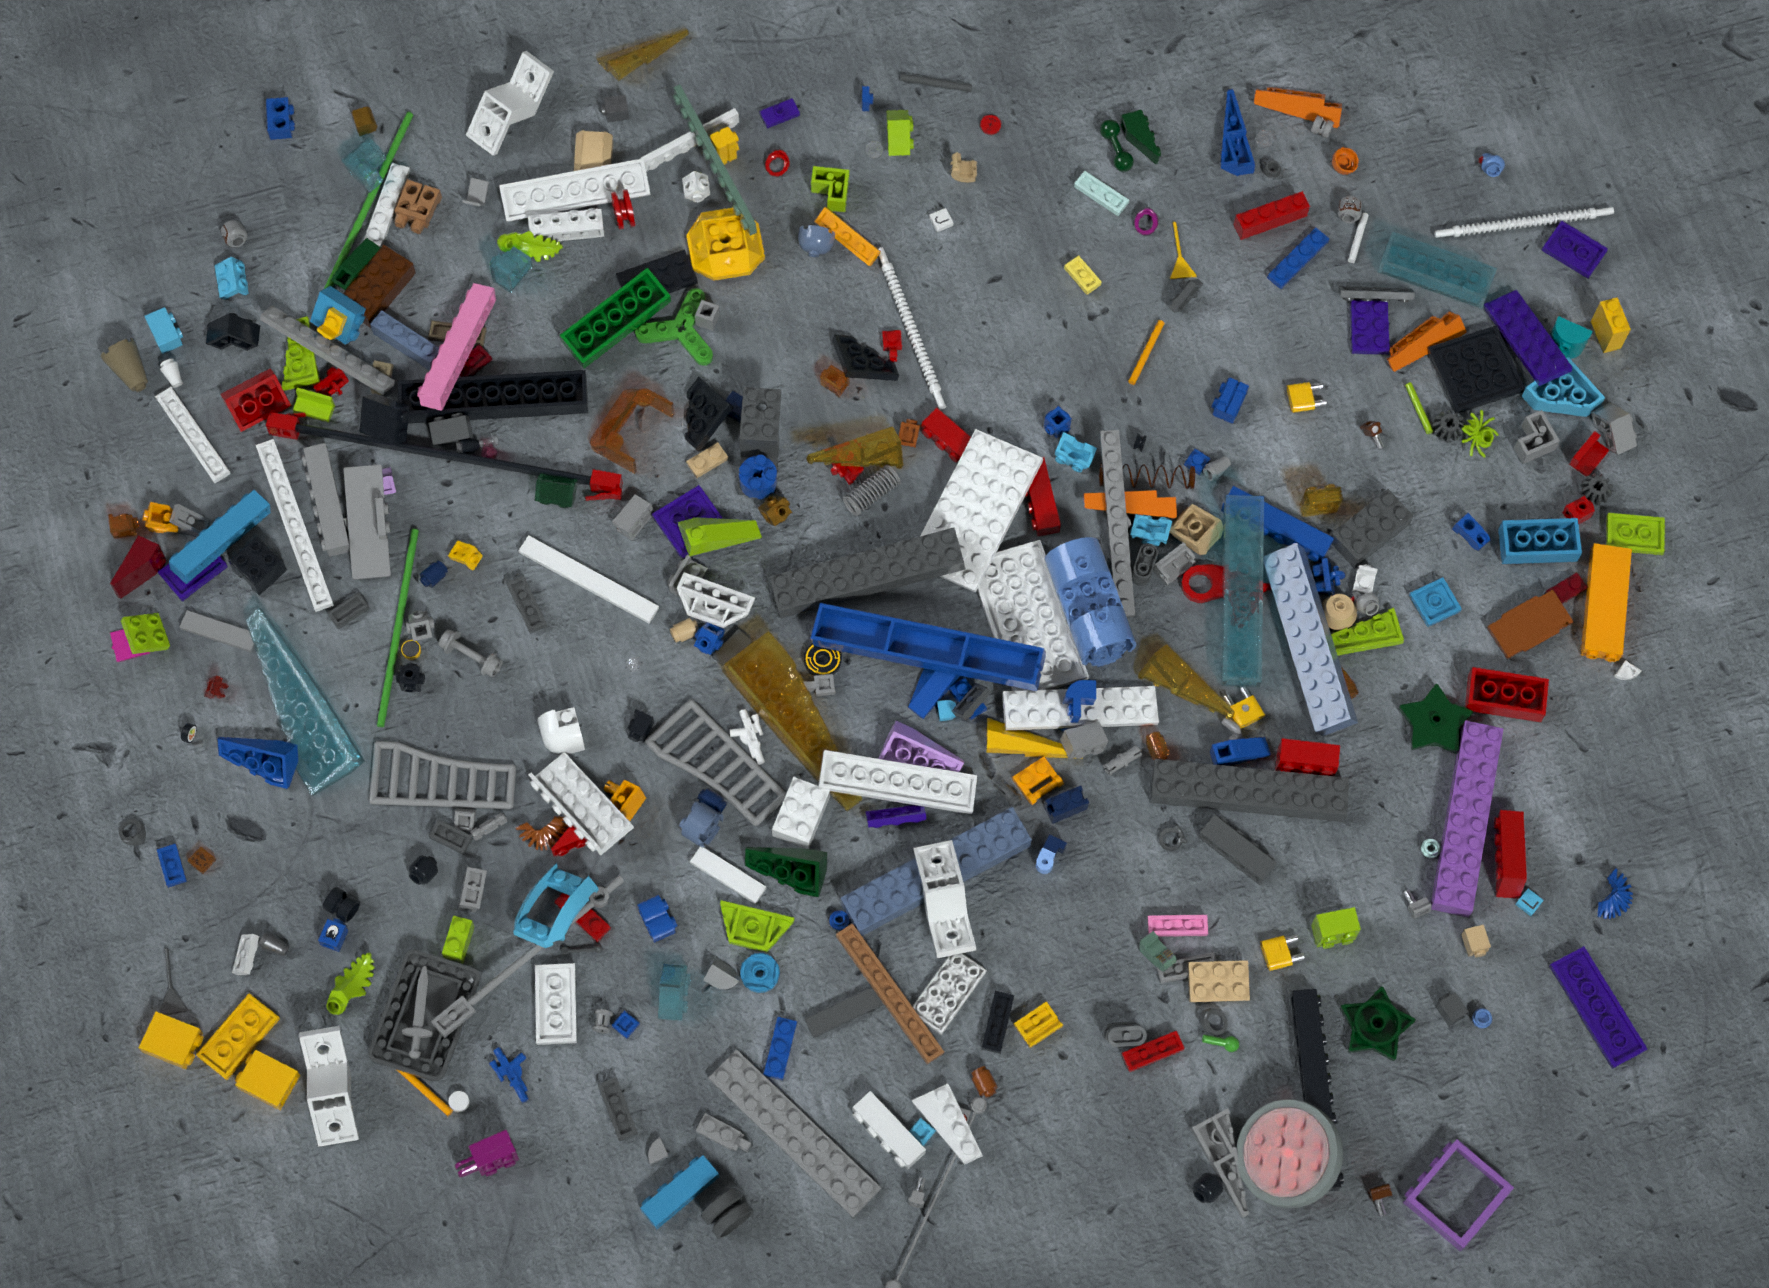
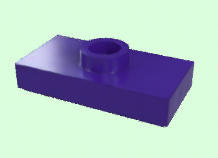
M793 98L761 110L760 116L768 129L800 116V112Z

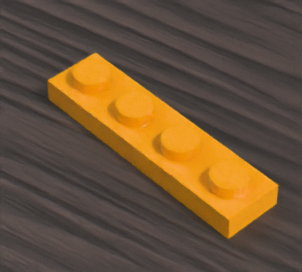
M824 207L814 221L819 226L828 228L829 233L832 234L834 231L836 234L835 239L868 266H871L881 253L877 247L827 207Z

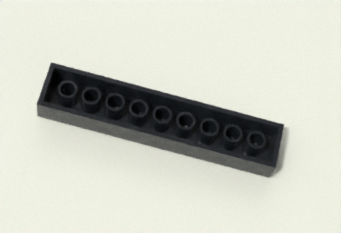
M586 370L458 377L442 411L421 406L417 393L419 387L423 386L424 379L398 381V402L410 406L408 424L434 422L433 418L445 416V419H450L453 414L457 413L469 416L470 420L588 413Z

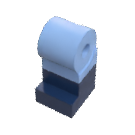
M1049 834L1036 861L1037 871L1041 874L1051 872L1056 854L1058 852L1063 854L1067 843Z

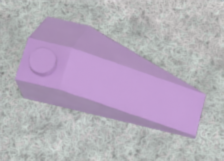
M898 721L894 722L878 758L959 772L964 764V760L915 729Z

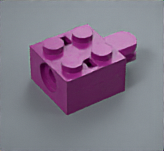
M504 1130L468 1146L472 1157L456 1163L455 1168L460 1170L458 1172L459 1177H465L478 1170L481 1176H491L501 1167L509 1168L515 1165L519 1158L507 1130Z

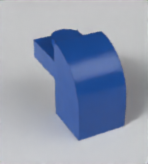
M1079 680L1071 684L1063 698V704H1068L1067 716H1070L1071 723L1079 722L1081 718V705H1094L1096 701V681Z

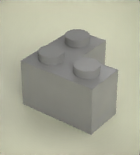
M1612 403L1591 411L1594 426L1605 434L1607 447L1610 451L1619 455L1637 446V435L1633 430V418L1629 412Z
M1542 410L1526 416L1521 427L1527 436L1518 439L1514 447L1522 464L1556 450L1560 442Z

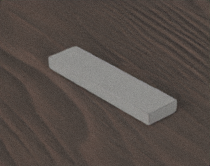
M188 610L179 627L183 631L252 653L259 637L258 633Z

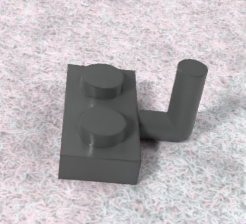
M1183 279L1179 283L1183 291L1172 299V304L1169 308L1174 313L1181 312L1192 298L1198 296L1197 291L1203 283L1199 279L1188 280L1187 282Z

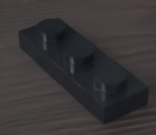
M995 991L981 1047L982 1050L1001 1054L1015 995Z

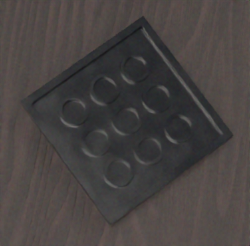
M1497 326L1428 347L1431 361L1452 408L1457 414L1525 391V387Z

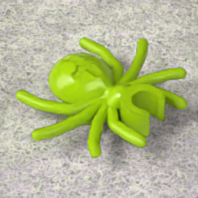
M1480 410V420H1478L1474 413H1471L1470 415L1473 419L1467 420L1470 425L1462 427V430L1471 437L1461 442L1466 443L1472 440L1469 455L1473 456L1475 444L1479 454L1485 458L1486 455L1481 451L1480 447L1488 448L1491 446L1494 438L1493 433L1496 436L1499 434L1493 428L1485 426L1490 421H1493L1495 417H1491L1483 423V410Z

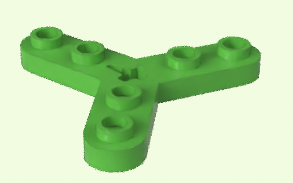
M698 288L691 289L687 293L675 320L644 323L635 330L636 339L641 343L678 340L696 363L702 366L710 364L713 360V352L693 328L695 314L701 300L705 301L704 292ZM683 321H684V322H685V325H684L685 330H682L681 332H678V328H681V326L683 325Z

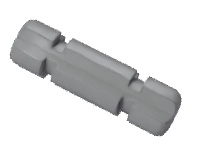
M500 813L495 816V819L491 818L481 824L480 828L477 829L476 827L471 830L470 833L473 839L477 841L482 838L483 834L487 835L499 828L498 825L506 824L508 821L505 815Z

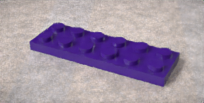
M1517 290L1484 304V310L1538 386L1572 372L1571 364Z
M1584 946L1549 965L1612 1069L1647 1050L1646 1045Z

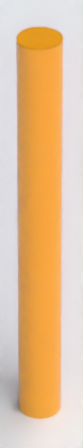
M1158 320L1128 381L1132 385H1135L1165 324L1162 320Z
M397 1070L447 1116L451 1115L453 1110L415 1075Z

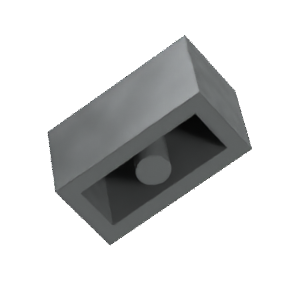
M463 413L453 414L450 419H445V416L433 418L434 422L429 423L433 445L473 438L469 416H463Z

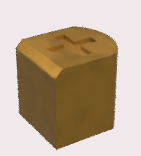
M366 106L352 111L359 136L377 130V124L370 107Z

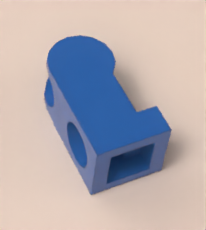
M1469 513L1452 528L1454 532L1459 533L1477 551L1490 541L1489 535Z

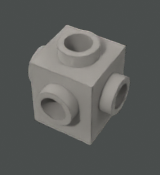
M419 610L408 615L409 622H406L408 633H412L413 641L432 637L431 629L435 628L433 617H429L427 611Z

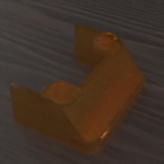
M646 388L624 390L590 439V445L594 452L634 474L637 472L635 459L620 451L624 441L623 437L618 434L637 405L641 407L650 405L672 418L674 416L673 402Z

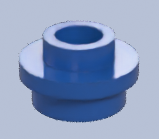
M838 910L830 915L829 923L833 929L843 930L849 924V917L844 911ZM841 917L843 921L838 923L835 919Z

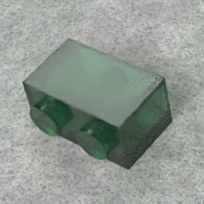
M540 473L536 481L534 501L544 505L556 504L561 508L572 507L576 498L577 479Z

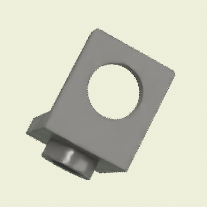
M471 178L467 199L463 200V203L485 206L489 181Z

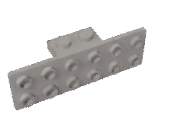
M382 466L344 468L352 578L353 580L390 577L387 533H391L390 522L386 521V514H389L388 503H385Z

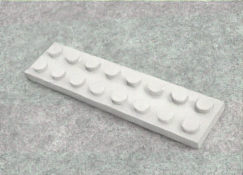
M643 158L499 185L506 222L526 219L528 216L536 213L551 214L552 212H564L611 203V192H616L618 198L622 199V190L625 189L628 190L630 199L650 195Z
M1155 686L1096 688V701L1094 705H1081V718L1078 723L1070 722V716H1067L1068 704H1063V698L1067 689L1003 691L1002 693L1005 730L1075 728L1100 722L1102 727L1158 725L1159 723Z
M824 750L818 789L972 814L977 775Z

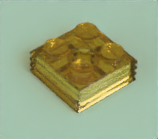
M1330 484L1322 489H1317V487L1307 488L1299 504L1301 506V516L1307 517L1337 512L1343 500L1341 487Z

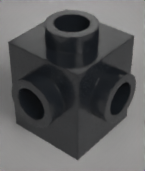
M413 663L401 665L400 672L397 671L396 683H399L401 691L409 693L421 692V685L425 682V673H422L420 666Z

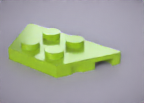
M720 901L728 942L732 945L768 953L795 920L794 917Z

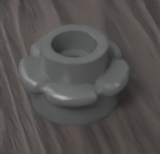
M1269 161L1264 166L1263 171L1267 177L1276 178L1280 175L1281 166L1277 161Z

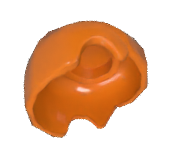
M1342 147L1333 154L1331 163L1337 173L1348 175L1358 168L1359 159L1356 152L1352 149Z

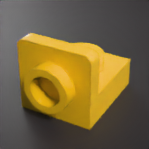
M334 307L330 308L323 325L317 328V332L329 340L340 336L347 316Z
M457 540L448 557L453 561L465 564L470 570L474 571L482 558V554L475 546Z

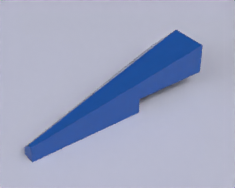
M1230 89L1227 90L1220 166L1221 169L1235 176L1254 173L1255 162L1246 137L1247 131L1234 90Z

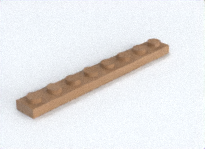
M853 923L836 934L837 939L928 1065L943 1055L944 1050Z

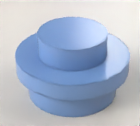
M1477 1009L1472 1015V1022L1478 1028H1487L1492 1023V1015L1486 1009Z

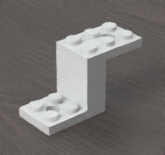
M528 51L522 52L510 82L484 92L466 136L491 155H497L509 126L535 116L554 71ZM530 72L534 75V81L530 79ZM486 126L489 127L490 134L487 133Z
M952 840L914 848V855L922 882L925 912L937 958L975 951L976 945L967 915L964 882ZM939 859L942 862L935 864L932 861ZM951 934L957 935L954 939L948 938Z
M340 1026L299 1032L307 1067V1102L318 1147L359 1140L351 1104V1072ZM321 1045H326L329 1048L326 1050H320L318 1047ZM331 1123H339V1124H340L338 1127H331V1126H330Z

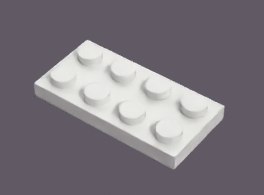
M575 963L535 965L536 1044L577 1043Z

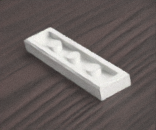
M699 847L690 860L692 865L755 905L766 890V886L706 848Z

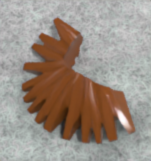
M554 816L552 821L541 830H534L528 822L516 827V830H526L519 835V837H524L522 841L532 838L528 846L531 847L536 841V850H538L540 845V850L543 851V846L547 850L546 842L550 849L552 845H555L556 842L552 836L559 840L560 836L558 833L563 835V831L567 830L564 827L569 826L562 822L564 817Z

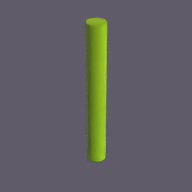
M1412 382L1405 385L1426 434H1430L1433 432L1432 426Z

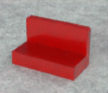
M1596 431L1593 432L1574 455L1569 464L1585 477L1593 472L1609 452L1608 448L1598 442L1601 435Z

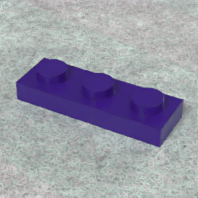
M918 805L866 811L868 828H880L891 824L900 825L907 822L918 823L926 820V812L924 806Z

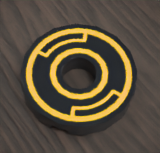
M813 643L807 647L804 653V665L811 675H834L840 669L842 663L840 651L817 647ZM825 655L828 657V661L820 663L817 660L818 657Z

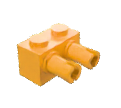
M625 779L621 785L611 780L607 781L608 785L605 784L604 791L613 795L610 801L630 822L646 799L644 793L639 786Z

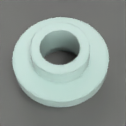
M1427 839L1421 845V852L1427 858H1435L1441 851V846L1435 839ZM1427 847H1433L1434 851H1428Z

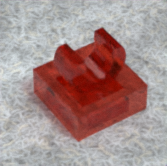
M214 676L209 679L204 697L209 699L214 697L219 699L225 698L226 695L220 692V688L227 689L229 686L226 683H222L223 678Z

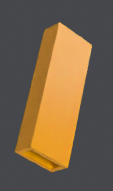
M1596 543L1590 549L1587 578L1588 588L1586 590L1581 655L1586 656L1588 659L1602 658L1608 662H1616L1623 655L1632 549Z

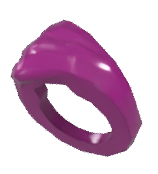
M1150 208L1140 211L1134 221L1136 231L1141 235L1152 234L1158 226L1157 214ZM1144 215L1151 216L1153 221L1152 227L1147 231L1139 228V221Z

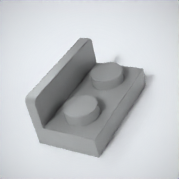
M687 554L685 559L682 558L678 563L676 574H672L668 580L669 592L680 597L677 586L683 573L685 572L704 579L708 568L691 560V556Z

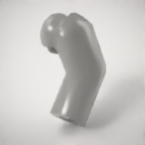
M1225 717L1222 725L1232 733L1229 740L1243 739L1240 726L1229 717Z

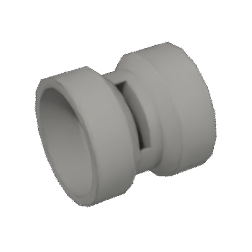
M1317 115L1311 132L1314 134L1319 133L1322 137L1328 139L1334 121H1326L1323 117Z

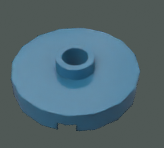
M764 953L751 955L742 963L740 969L741 980L744 986L756 993H765L773 989L780 977L777 962L770 955ZM762 971L764 975L759 977L756 973Z

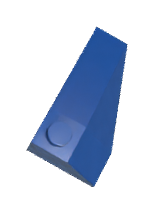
M924 668L908 708L924 719L937 704V701H940L961 676Z
M218 738L219 756L236 766L242 765L249 769L250 773L254 776L258 774L265 778V782L270 785L285 789L290 787L298 764L297 744L281 740Z

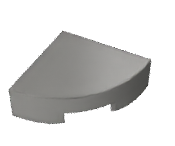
M661 1138L655 1140L649 1149L648 1159L650 1165L669 1157Z

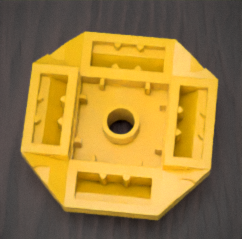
M733 207L701 212L686 235L694 272L700 273L713 281L750 275L765 260L759 223L755 221L757 233L750 236L747 229L744 230L742 228L741 218L739 215H735ZM727 240L729 243L724 244L722 241Z

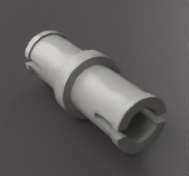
M1135 745L1123 754H1117L1116 758L1103 765L1105 772L1108 775H1112V773L1120 768H1126L1130 762L1142 756L1141 752L1138 753L1140 749Z

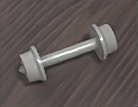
M448 629L444 632L439 641V646L444 649V653L449 654L455 648L483 665L481 669V675L494 677L500 671L503 661L497 657V653L493 652L488 658H485L458 642L461 635L459 631L454 632Z

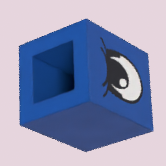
M327 919L318 939L320 945L340 952L348 933L345 923L339 919H334L333 921Z

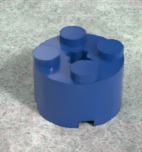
M757 455L746 459L739 468V482L742 492L750 498L765 499L773 494L777 485V470L770 459L764 455Z

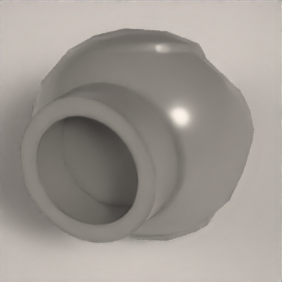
M1360 592L1351 594L1350 599L1355 604L1358 612L1369 616L1378 612L1379 599L1373 592L1363 595Z

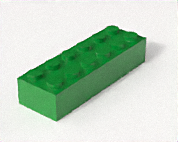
M646 268L560 334V340L583 369H585L671 302V296L651 271Z

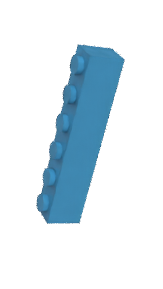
M255 490L245 494L239 503L232 505L222 517L216 518L208 529H203L196 539L189 541L185 545L183 550L172 555L169 560L170 570L187 584L216 560L218 556L223 554L271 513L270 504Z

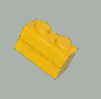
M725 127L720 132L717 131L710 135V140L723 164L737 159V151L739 150L737 142L739 139L735 131L732 132L730 128Z

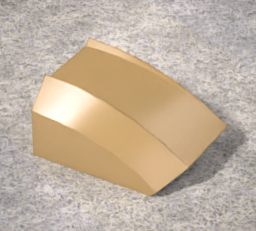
M582 130L576 133L574 171L612 164L613 135L605 131L593 132Z
M1191 504L1172 522L1170 533L1197 554L1204 555L1221 538L1224 527L1219 518Z

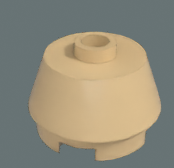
M1335 594L1328 596L1322 601L1321 604L1329 628L1340 631L1353 625L1357 617V609L1348 596Z

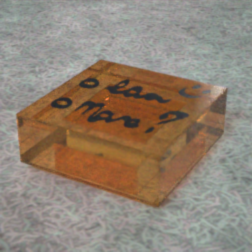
M200 847L187 861L203 875L216 859L204 848Z

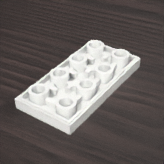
M962 953L948 956L912 1006L924 1024L942 1035L987 970Z

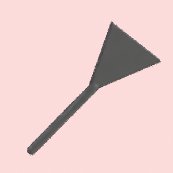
M165 948L168 990L159 1013L166 1015L188 1011L172 988L169 949Z

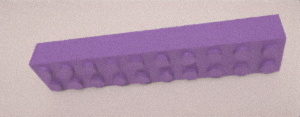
M1466 720L1461 727L1459 751L1457 752L1441 841V851L1439 853L1431 899V910L1463 917H1469L1473 912L1503 728Z

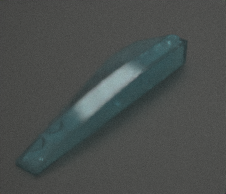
M258 608L246 619L253 643H256L258 650L256 653L258 659H261L264 668L262 669L263 675L267 677L269 683L267 687L276 714L279 715L281 720V730L285 732L287 742L297 744L298 746L296 771L310 794L314 796L351 774L365 760L305 666L264 611Z

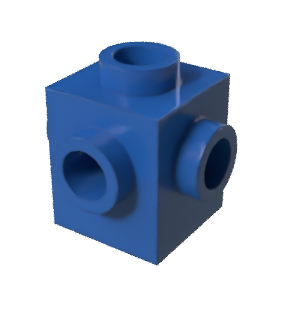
M1059 406L1049 411L1044 417L1045 431L1056 439L1063 432L1068 433L1071 429L1072 418Z
M707 622L696 632L694 646L701 652L709 655L716 650L719 651L724 642L721 639L725 629Z

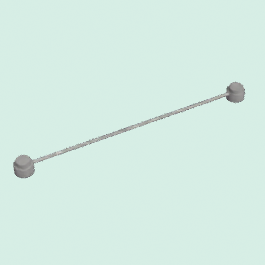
M975 1097L971 1101L970 1107L973 1115L968 1123L969 1128L975 1115L982 1114L986 1110L987 1103L982 1097ZM955 1153L896 1279L889 1280L885 1288H901L898 1280L957 1156Z

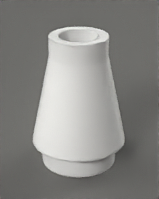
M174 359L163 361L160 364V371L173 388L181 386L183 382L178 363Z

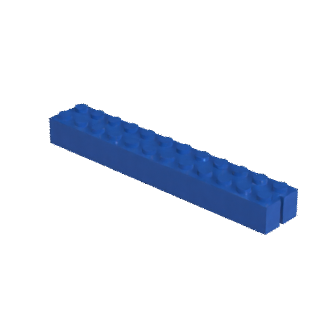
M823 603L819 605L810 638L813 645L817 647L1032 691L1038 690L1041 678L1040 671L1043 670L1046 658L1045 649L1041 647Z

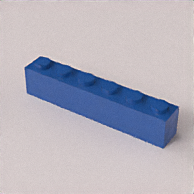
M1235 486L1230 490L1221 508L1225 516L1235 518L1244 526L1252 527L1260 534L1274 538L1279 544L1290 546L1298 543L1305 549L1307 557L1314 562L1322 563V559L1325 558L1334 540L1330 535Z

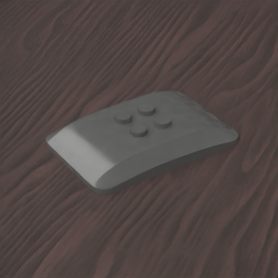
M419 950L408 951L404 956L368 1051L369 1058L375 1063L430 1081H440L446 1074L465 1022L444 1038L432 1025L431 1021L461 996L468 1000L476 994L480 982L479 972L475 968ZM423 966H426L428 987L423 1029L431 1031L432 1037L420 1039L419 1052H421V1055L418 1059H413L409 1056L413 1037L402 1034V1029L413 1028L418 979Z

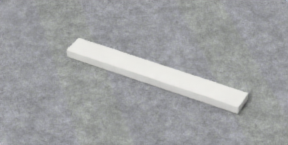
M529 535L519 549V553L648 624H650L659 610L658 605Z

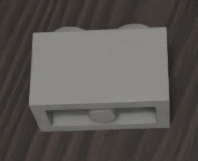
M1100 722L1067 729L1060 739L1068 759H1080L1092 753L1094 755L1100 754L1108 743Z

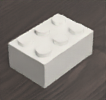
M793 777L772 828V836L809 849L829 801L830 790L818 789L817 785Z

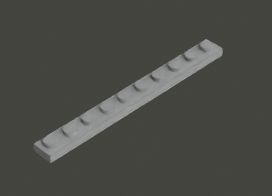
M1119 430L1100 431L1112 579L1126 617L1135 616L1120 435Z

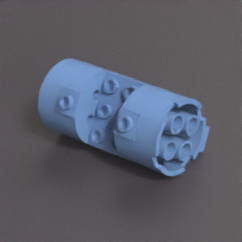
M1093 537L1079 538L1061 544L1051 550L1044 560L1082 664L1087 665L1091 663L1092 666L1100 667L1116 662L1125 651L1131 652L1134 650L1137 644L1098 539Z

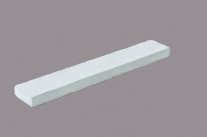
M172 387L156 395L155 398L214 484L230 475V471Z

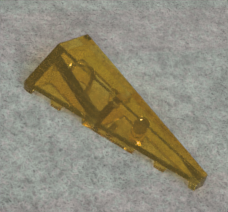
M1167 644L1152 655L1138 674L1139 679L1143 680L1145 678L1154 682V686L1165 687L1178 697L1196 705H1204L1213 713L1217 711L1225 715L1226 719H1231L1234 716L1235 711Z

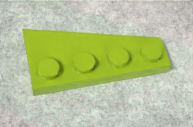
M1394 608L1381 615L1377 614L1365 622L1356 623L1351 628H1345L1331 634L1337 656L1404 643Z

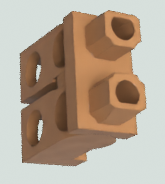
M407 179L395 208V226L403 229L407 222L412 223L411 231L421 234L424 227L428 228L436 206L440 204L442 199L440 190L427 185L423 187V184Z

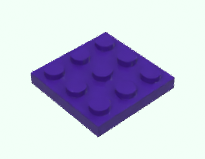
M700 485L651 514L681 559H685L688 552L678 522L696 517L723 519Z

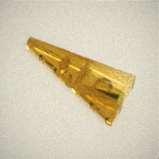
M682 29L597 58V61L619 81L644 62L649 64L689 35V31Z
M893 426L808 454L806 458L809 464L824 462L825 465L841 463V466L869 467L870 465H879L881 468H884L885 465L896 466L897 469L903 467L901 440Z

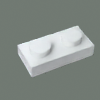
M255 934L241 935L232 970L233 974H250L253 968L255 952L258 948L259 936Z

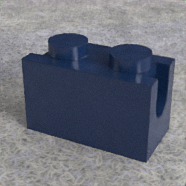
M1081 785L1045 800L1044 808L1052 824L1088 809L1089 801L1087 798L1084 799Z

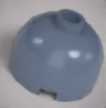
M808 225V229H803L804 226L799 228L798 241L800 247L810 257H819V255L826 254L833 247L836 235L834 231L831 234L828 232V228Z

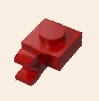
M901 330L882 331L883 351H889V359L892 362H897V350H902Z

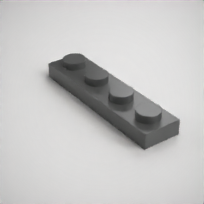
M1339 286L1338 288L1340 298L1346 301L1361 298L1362 301L1379 299L1383 302H1389L1391 299H1398L1399 302H1409V300H1414L1415 295L1412 288Z

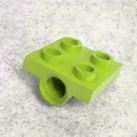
M159 613L127 616L121 619L132 654L169 649L170 643Z

